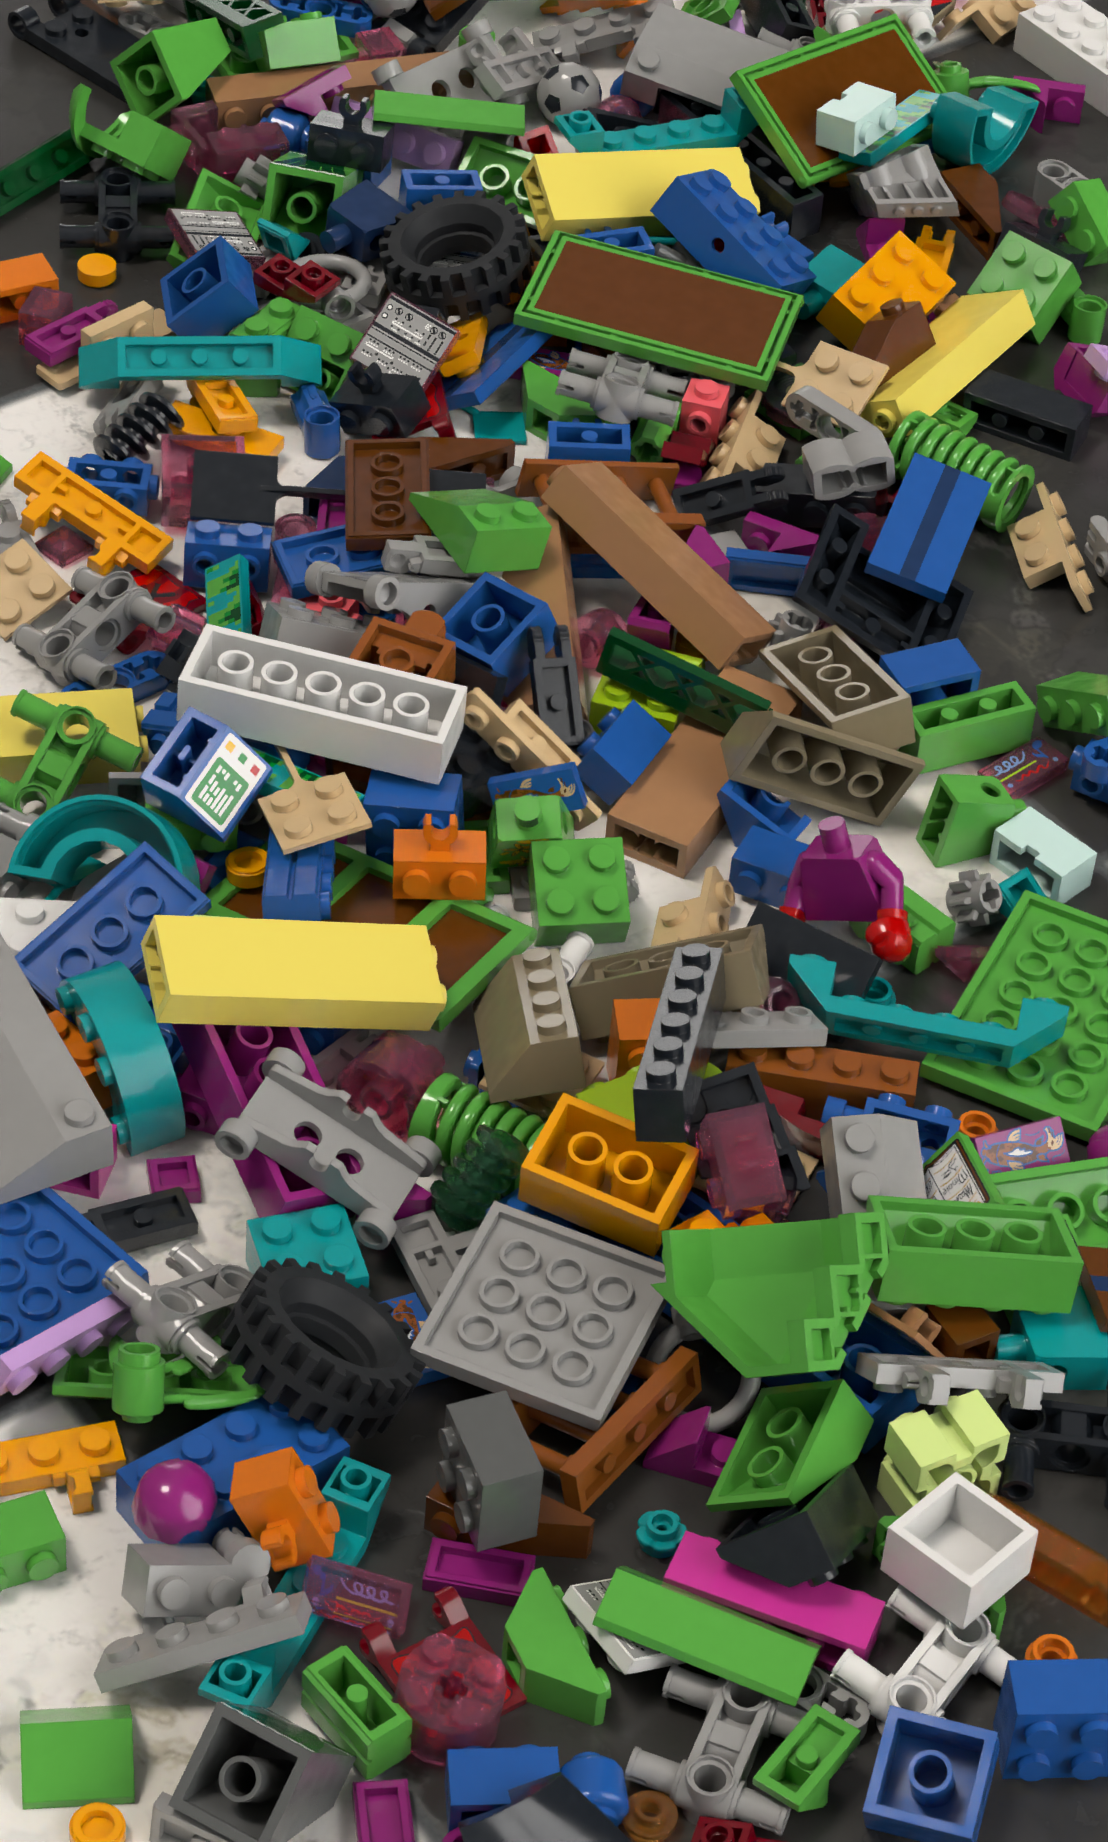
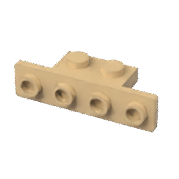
M969 0L962 7V12L956 8L941 21L945 27L936 37L939 41H942L973 20L990 42L994 44L1016 29L1020 12L1037 5L1033 0Z
M143 300L81 329V347L115 337H163L177 335L167 326L165 311L160 308L154 310V307ZM77 354L52 367L42 362L36 366V373L57 390H64L79 382V356Z
M756 389L747 399L741 396L732 405L728 412L731 420L724 426L718 436L722 442L709 458L712 467L707 470L700 482L747 469L749 471L763 468L765 463H777L786 438L780 435L773 426L766 424L755 416L763 396L761 391Z
M1041 482L1036 485L1044 509L1007 526L1023 578L1028 587L1032 589L1066 573L1070 587L1086 613L1093 610L1088 595L1094 592V588L1086 571L1079 570V568L1085 566V562L1075 543L1070 544L1071 541L1076 540V537L1066 517L1061 518V516L1067 514L1064 503L1057 491L1050 494L1045 483Z
M476 687L467 693L464 723L472 730H475L494 749L495 754L501 760L510 763L516 772L575 762L576 766L581 763L582 760L520 698L511 703L503 712L480 688ZM587 795L588 802L585 809L569 811L574 820L575 831H579L597 821L602 815L601 809Z
M716 866L706 868L700 897L685 901H675L659 907L651 947L729 931L728 922L731 907L735 904V893L731 883L723 879Z

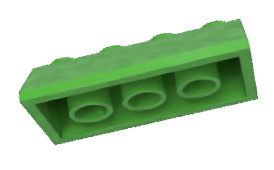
M868 1195L866 1212H884L889 1265L883 1278L874 1279L871 1284L877 1301L892 1305H905L907 1303L929 1304L945 1309L960 1306L983 1308L993 1312L1007 1309L1030 1311L1040 1315H1046L1051 1312L1070 1314L1084 1262L1059 1208Z

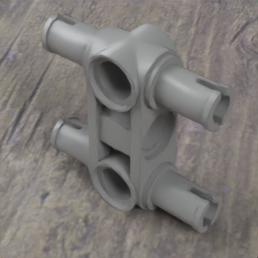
M572 348L568 360L569 364H567L566 370L562 369L555 395H563L590 403V408H593L595 415L608 422L628 424L630 421L641 417L669 425V427L674 426L680 402L682 403L688 384L687 379L683 380L655 372L654 367L649 364V360L615 352L612 355L608 354L607 358Z
M83 566L74 572L71 578V587L75 588V592L83 594L85 597L47 634L30 624H21L13 633L12 643L16 645V649L34 656L37 664L49 671L55 682L61 686H67L81 680L95 687L96 690L111 689L116 682L117 671L114 670V666L102 661L140 623L153 628L158 633H167L174 626L176 613L173 612L174 609L153 600L148 590L137 585L129 572L115 571L107 576H103L91 568Z
M183 1240L175 1245L169 1252L171 1257L166 1258V1265L170 1269H174L183 1278L163 1285L151 1286L134 1272L124 1260L114 1263L106 1271V1278L102 1279V1286L110 1290L131 1308L132 1320L138 1325L136 1329L137 1339L140 1342L158 1345L161 1348V1354L174 1353L176 1355H185L210 1380L216 1379L224 1373L229 1366L227 1362L230 1361L228 1358L230 1352L223 1349L212 1337L219 1335V1337L223 1336L226 1331L222 1328L223 1323L254 1274L238 1265H213L192 1247V1244L187 1240Z
M673 1663L664 1682L662 1697L667 1699L669 1697L707 1711L706 1719L688 1760L683 1759L680 1764L635 1746L626 1767L625 1780L669 1794V1801L674 1802L675 1806L680 1807L686 1819L694 1825H697L699 1816L733 1821L738 1819L747 1823H753L757 1827L782 1836L791 1807L770 1795L747 1788L746 1780L764 1737L769 1739L770 1735L773 1734L786 1739L807 1712L783 1704L781 1701L720 1676L715 1680L681 1668Z

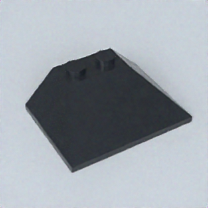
M835 503L829 511L792 600L832 626L837 625L845 634L880 656L955 639L974 591L952 579L943 603H939L865 573L864 570L872 552L864 548L862 544L870 525Z

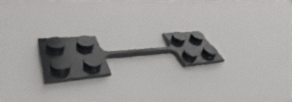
M195 450L190 520L208 519L216 522L255 523L264 526H274L275 507L278 499L290 496L345 501V490L282 486L277 480L278 456ZM429 469L430 491L486 489V474Z

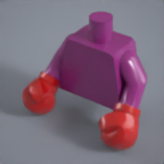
M831 816L823 819L818 824L820 835L816 836L809 847L798 855L788 880L783 906H779V910L803 922L806 920L872 922L865 931V938L870 945L872 953L888 963L903 961L911 953L913 939L908 923V912L904 910V877L902 871L882 851L878 839L874 836L849 835L845 819L841 816Z

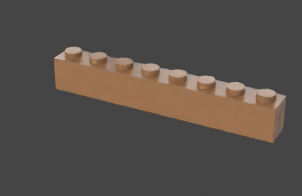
M449 51L206 78L205 110L216 134L258 130L261 119L263 117L268 118L270 113L276 109L271 100L328 68L342 64L346 65L352 78L343 82L344 90L334 96H344L347 93L350 94V99L360 103L364 97H368L372 107L374 91L384 90L382 85L377 86L371 74L373 70L389 61L397 59L402 70L406 72ZM460 70L459 80L462 85L467 88H473V76L467 70ZM434 82L431 89L433 95L447 97L444 86ZM321 95L328 111H331L334 96L324 99Z

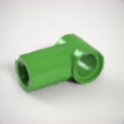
M1080 288L1077 289L1060 314L1069 325L1067 332L1069 340L1073 343L1090 345V343L1098 344L1101 341L1108 306L1105 300L1095 295H1085Z
M681 402L673 427L638 417L637 428L631 440L630 454L635 457L637 462L663 461V458L660 456L664 441L670 442L672 432H679Z

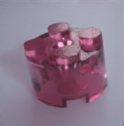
M387 1030L373 1040L338 1074L336 1090H344L351 1095L347 1104L352 1112L362 1114L366 1107L369 1106L377 1112L381 1122L390 1132L399 1139L408 1137L414 1112L422 1096L435 1079L444 1073L442 1068L445 1065V1059L436 1047L432 1045L424 1046L408 1035Z
M443 1633L426 1637L422 1645L412 1650L401 1665L393 1702L399 1703L412 1718V1734L410 1735L411 1754L423 1762L446 1767L447 1749H462L467 1746L489 1748L496 1739L507 1691L504 1676L505 1668L498 1656L491 1654L473 1641L449 1637Z

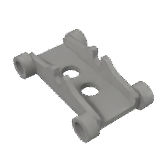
M487 17L474 22L461 31L467 43L406 72L402 70L397 59L389 61L371 72L377 86L382 85L385 91L390 90L434 96L431 90L432 84L437 82L444 86L447 97L490 102L498 101L499 103L523 105L530 100L525 92L494 101L492 97L488 96L481 89L479 79L473 72L477 66H473L465 49L479 36L487 35L489 42L499 51L490 34L493 32V29ZM460 70H467L473 76V88H467L462 85L459 80ZM424 126L435 131L443 129L441 127Z
M320 560L309 565L305 573V586L311 594L323 597L335 595L354 599L363 605L367 613L379 614L380 610L391 614L402 612L407 620L413 612L424 610L427 605H429L430 611H434L443 618L478 580L445 575L442 577H432L420 572L417 574L413 572H406L405 574L394 572H341L336 564Z
M274 1048L262 1065L265 1079L238 1118H227L215 1134V1145L223 1154L236 1160H245L253 1149L256 1148L358 1214L359 1217L353 1225L355 1237L363 1245L376 1250L386 1248L397 1230L396 1222L393 1220L395 1214L418 1177H429L434 1172L442 1158L441 1150L433 1141L419 1135L411 1136L404 1143L384 1126L377 1112L369 1106L366 1107L362 1114L352 1112L347 1107V1102L351 1097L350 1094L344 1090L322 1087L302 1077L306 1068L302 1058L288 1048ZM300 1126L311 1128L316 1132L319 1144L315 1145L310 1141L297 1140L294 1136V1129ZM341 1153L353 1155L360 1164V1172L349 1174L344 1163L338 1160L336 1156Z

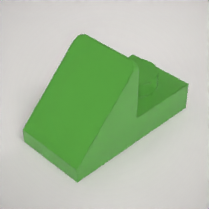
M814 1704L756 1773L752 1784L797 1812L823 1808L828 1803L829 1780L860 1744L861 1730L821 1706Z

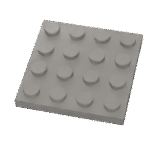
M494 1201L413 1342L410 1354L424 1362L428 1368L494 1393L507 1390L512 1400L597 1432L603 1426L668 1302L650 1285L666 1282L665 1266L656 1260Z

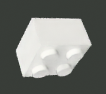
M955 1472L888 1527L880 1570L963 1630L1030 1573L1039 1531Z

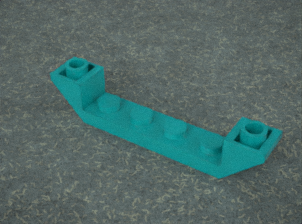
M735 87L724 89L721 114L719 115L709 114L700 118L673 120L669 123L658 125H641L633 129L615 132L605 131L589 110H578L569 114L554 116L555 125L568 142L580 153L736 147L758 125V122Z
M281 335L115 337L78 348L79 389H120V381L281 379L282 387H300V385L307 384L322 387L321 345Z
M790 954L787 985L803 1006L810 1009L828 1028V1034L1006 1068L1014 1066L1064 1035L1070 1006L1058 1004L1049 998L1029 999L1023 997L1017 1030H1013L997 1022L986 1021L976 1023L960 1020L955 1015L949 1013L928 1014L913 1011L908 1006L902 1004L886 1006L866 1002L863 998L854 995L833 996L837 962L827 961L824 957L816 954H804L802 956Z
M343 1456L321 1491L326 1501L334 1503L340 1517V1530L335 1533L333 1556L288 1568L273 1592H284L286 1595H291L305 1590L309 1603L310 1601L316 1602V1607L312 1608L304 1634L215 1660L198 1687L199 1696L216 1703L226 1702L270 1708L328 1614L322 1604L330 1611L335 1603V1598H338L343 1590L339 1579L345 1586L366 1552L391 1482V1474ZM312 1568L319 1569L325 1576L322 1592L332 1585V1591L320 1600L318 1595L321 1581L311 1576L310 1570Z

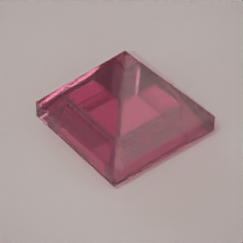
M66 525L59 527L35 542L39 552L61 568L94 551V545Z
M959 944L938 946V948H935V956L965 983L976 973L991 946Z

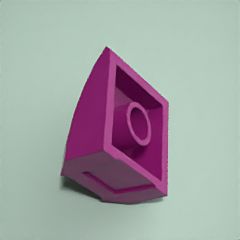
M1067 342L1053 368L1055 390H1060L1065 396L1092 404L1091 417L1108 416V382L1097 377L1094 373L1095 368L1085 359L1084 354L1089 345Z

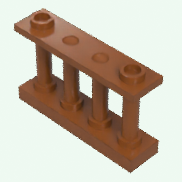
M524 458L515 488L517 497H539L542 505H547L541 496L549 487L547 484L548 478L558 467L562 465L602 462L639 499L654 500L660 512L654 513L685 543L696 525L706 527L702 514L678 513L673 503L671 494L680 469L678 463ZM564 521L568 532L570 554H598Z
M681 1345L666 1361L660 1364L639 1356L630 1374L646 1382L630 1395L620 1391L612 1407V1410L616 1412L597 1432L511 1399L527 1436L543 1423L586 1442L575 1454L568 1457L530 1440L542 1468L560 1476L564 1505L584 1513L702 1391L698 1352Z

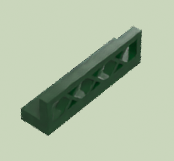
M182 0L188 23L216 17L230 50L250 62L264 57L258 32L284 23L282 12L262 0Z
M71 128L53 135L0 168V217L95 159V157L85 155L76 147L72 138Z
M614 626L608 633L595 670L725 734L729 732L742 712L773 710L770 708L771 701Z

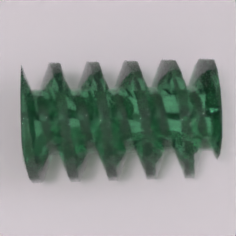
M486 1124L479 1125L476 1129L478 1139H468L464 1145L466 1153H456L453 1158L455 1167L447 1166L443 1169L441 1175L444 1181L435 1180L431 1184L430 1190L437 1200L434 1205L435 1210L450 1228L459 1232L476 1228L478 1221L485 1218L486 1209L491 1207L494 1201L498 1202L501 1193L507 1191L513 1179L520 1176L521 1165L527 1157L529 1149L514 1135Z

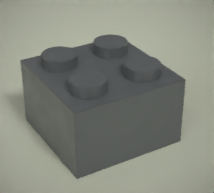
M507 1390L446 1405L445 1426L439 1429L438 1432L442 1450V1461L436 1463V1474L441 1490L444 1493L450 1492L455 1502L454 1515L460 1532L462 1534L469 1533L477 1552L536 1537L544 1470Z

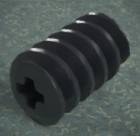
M144 392L139 397V403L135 402L129 405L127 409L128 414L122 413L118 415L116 424L112 423L106 426L104 430L105 435L99 434L94 437L93 447L96 454L103 460L122 462L126 458L138 456L142 460L148 461L150 454L145 446L149 445L155 450L161 449L162 444L157 435L160 434L165 439L170 440L173 437V432L169 424L182 429L185 423L166 398L156 393Z

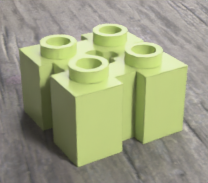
M978 1389L961 1396H949L948 1405H937L931 1415H928L925 1409L916 1413H904L894 1421L889 1422L884 1446L887 1455L884 1457L883 1462H881L877 1489L896 1516H902L955 1472L996 1499L1001 1471L995 1463L1005 1460L1010 1432Z

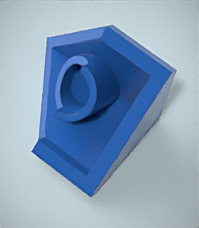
M729 779L717 793L735 847H739L752 825L796 840L812 821L806 814L802 818L789 808L791 804L789 801L783 803L771 792Z

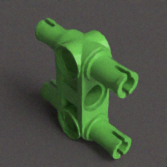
M22 689L17 695L10 713L14 717L17 716L45 730V737L20 781H16L14 784L0 777V802L22 812L23 807L27 803L40 801L47 806L44 811L46 812L55 805L70 799L91 759L94 760L96 757H99L127 772H134L144 750L109 733L107 724L96 719L88 709L67 704H59L56 707ZM74 724H81L89 729L87 735L81 739H71L65 735V732Z

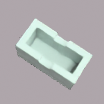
M859 81L842 92L841 100L832 99L817 110L816 145L853 157L895 128L898 118V112L895 109L896 93Z
M1028 807L995 829L989 863L1009 877L1028 867L1046 897L1064 904L1090 886L1097 852L1032 807Z

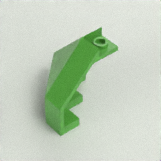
M857 1212L840 1214L837 1218L715 1229L661 1231L663 1243L662 1261L665 1266L666 1282L650 1285L745 1378L840 1370L847 1355L842 1348L849 1332L858 1331L872 1301L867 1294L874 1279L883 1278L889 1265L884 1212Z

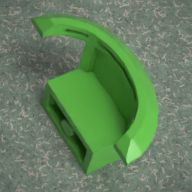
M81 83L73 89L69 106V123L72 138L76 147L81 152L95 158L107 157L152 181H158L160 176L169 181L174 180L192 140L134 110L120 114L111 126L102 131L86 123V107L92 89Z

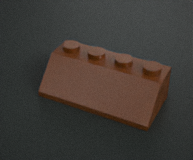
M822 1046L729 1048L725 1071L754 1062L764 1086L804 1098L806 1117L821 1121L828 1095L847 1100V1105L864 1109L867 1097L878 1099V1096L882 1093H891L902 1097L906 1101L907 1107H914L920 1065L918 1061Z

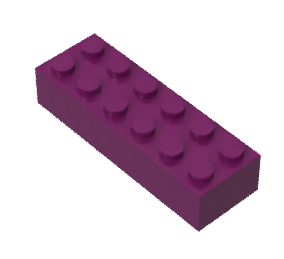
M172 1024L219 1128L227 1118H238L265 1079L262 1065L270 1052L276 1047L288 1048L297 1053L304 1061L306 1067L302 1077L326 1088L298 1027ZM300 1126L294 1129V1136L297 1140L310 1141L315 1145L319 1144V1138L311 1128ZM256 1148L253 1149L245 1160L233 1159L259 1218L339 1204L338 1201ZM341 1153L336 1156L338 1160L344 1163L349 1174L360 1172V1164L353 1155ZM345 1207L348 1218H353L355 1212Z

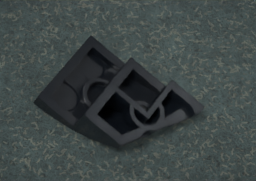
M751 1062L703 1079L686 1144L700 1149L696 1170L699 1177L705 1180L801 1192L810 1190L811 1186L795 1145L791 1146L776 1106L774 1103L770 1104L755 1063Z
M561 1771L509 1789L510 1804L458 1822L464 1842H632Z

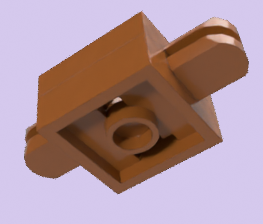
M415 611L408 618L405 625L374 616L349 656L351 659L453 683L456 678V642L446 639L445 620L434 611Z

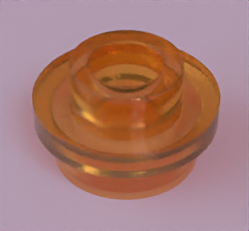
M646 1790L637 1792L628 1798L630 1809L629 1813L623 1818V1825L631 1838L636 1842H663L674 1832L678 1820V1811L676 1805L668 1796L657 1791ZM650 1812L656 1814L657 1816L649 1817L644 1815L643 1813Z

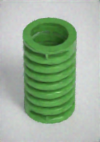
M920 410L912 412L903 420L889 444V449L894 457L895 480L903 481L916 452L992 483L977 521H982L986 527L998 533L1006 531L1007 526L1016 521L1027 503L1034 484L1035 471L1032 466L1028 464L1020 466L1016 458H1005L1002 451L992 450L986 443L979 444L976 438L972 436L966 437L960 430L953 431L950 425L946 423L940 424L938 419L932 418ZM913 430L904 446L901 460L899 461L898 457L902 442L908 432ZM1017 482H1019L1018 487L1014 492L1013 496L1004 506V503L1012 488Z
M448 1072L436 1078L422 1096L411 1120L408 1138L419 1135L430 1139L441 1150L442 1158L439 1162L440 1165L447 1169L453 1168L459 1175L469 1176L475 1183L485 1184L491 1191L500 1192L505 1197L519 1188L521 1165L545 1123L535 1114L528 1116L527 1112L521 1107L512 1108L508 1101L490 1104L488 1091L479 1093L476 1085L472 1083L466 1084L456 1075Z

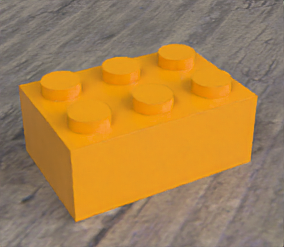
M899 230L832 295L816 319L852 352L866 322L881 311L880 306L896 298H901L903 302L920 301L927 318L940 305L956 285V282Z
M563 1092L521 1165L518 1200L655 1257L662 1244L661 1231L670 1229L695 1182L700 1149L686 1143L636 1141L635 1122Z

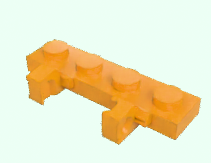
M42 451L33 457L14 476V487L28 495L25 503L28 506L21 512L22 524L20 528L35 536V530L38 527H45L50 518L56 522H59L61 518L95 540L94 547L99 552L95 556L88 557L87 567L103 576H107L114 569L115 565L124 568L128 563L147 575L173 549V538Z
M115 1420L1 1441L0 1497L65 1485L73 1515L94 1511L92 1483L101 1481L102 1477L116 1475V1470L126 1466V1457Z

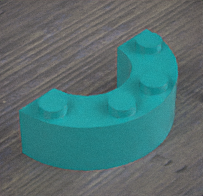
M1003 85L987 87L978 101L958 92L941 93L933 102L929 113L930 118L933 119V149L939 158L963 167L980 163L991 174L999 169L1015 151L1028 130L1040 101Z
M103 794L75 797L59 803L44 812L32 823L19 840L7 873L26 880L55 885L60 884L69 887L76 869L87 857L104 849H121L128 856L146 841L200 890V878L196 860L187 841L178 829L164 817L146 807L121 797Z
M114 961L61 980L59 987L55 988L59 1007L65 1016L68 1014L72 1015L84 1042L89 1043L92 1041L99 1058L94 1059V1064L104 1087L109 1086L114 1116L110 1117L109 1121L111 1124L117 1125L118 1145L125 1143L132 1157L184 1138L186 1133L185 1113L174 1067L152 1009L130 970L122 962Z

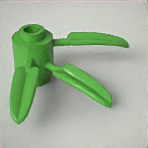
M945 60L941 63L938 61L932 62L936 68L933 71L948 93L958 92L969 97V90L1000 85L1036 93L1041 92L1036 84L1019 79L991 75L969 79V69L961 67V62Z
M115 1335L108 1344V1359L113 1373L112 1410L122 1415V1420L129 1423H147L152 1421L154 1415L163 1412L164 1404H183L189 1410L220 1409L259 1399L265 1393V1390L259 1386L248 1390L218 1395L164 1394L166 1373L171 1372L174 1375L180 1376L198 1367L185 1355L165 1362V1359L160 1357L161 1348L152 1343H126L120 1336ZM219 1335L212 1337L221 1346Z

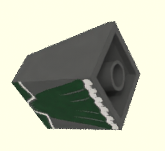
M217 1702L168 1805L234 1842H287L333 1808L357 1756L265 1707Z

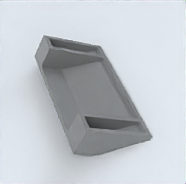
M659 2L639 36L624 69L620 94L655 106L661 90L664 89L721 110L724 89L734 87L729 78L735 71L790 51Z
M0 933L1 1205L113 1165L114 1152L112 1124Z

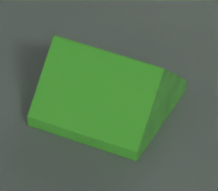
M130 1705L20 1711L23 1810L77 1807L94 1802H103L110 1805L135 1803L133 1726Z

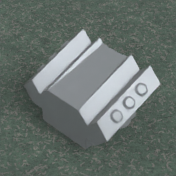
M912 144L885 156L871 167L861 166L846 174L851 186L848 188L850 199L859 215L874 218L960 216L957 201L943 180L928 144Z

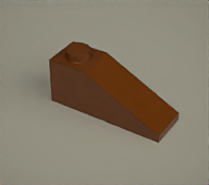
M980 163L940 171L943 180L957 201L960 215L948 217L981 255L989 261L1002 232L998 183Z
M896 298L880 306L881 311L866 322L854 346L853 353L889 366L890 369L878 388L936 344L920 301L903 302L901 298Z
M417 437L428 438L429 469L486 474L487 484L500 480L504 472L514 466L516 444L512 439Z
M437 1481L426 1496L424 1529L432 1532L437 1538L473 1544L469 1533L462 1534L457 1526L454 1515L455 1502L451 1493H444ZM541 1494L537 1536L494 1548L538 1556L587 1559L592 1551L595 1519Z

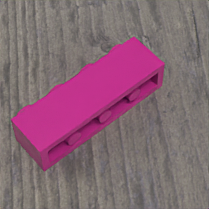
M685 1531L664 1575L663 1582L821 1645L822 1647L814 1666L832 1671L848 1648L868 1662L880 1633L885 1601L871 1597L863 1591L851 1590L829 1581L815 1587H810L808 1581L790 1588L721 1559L716 1551V1548L721 1544L717 1539Z

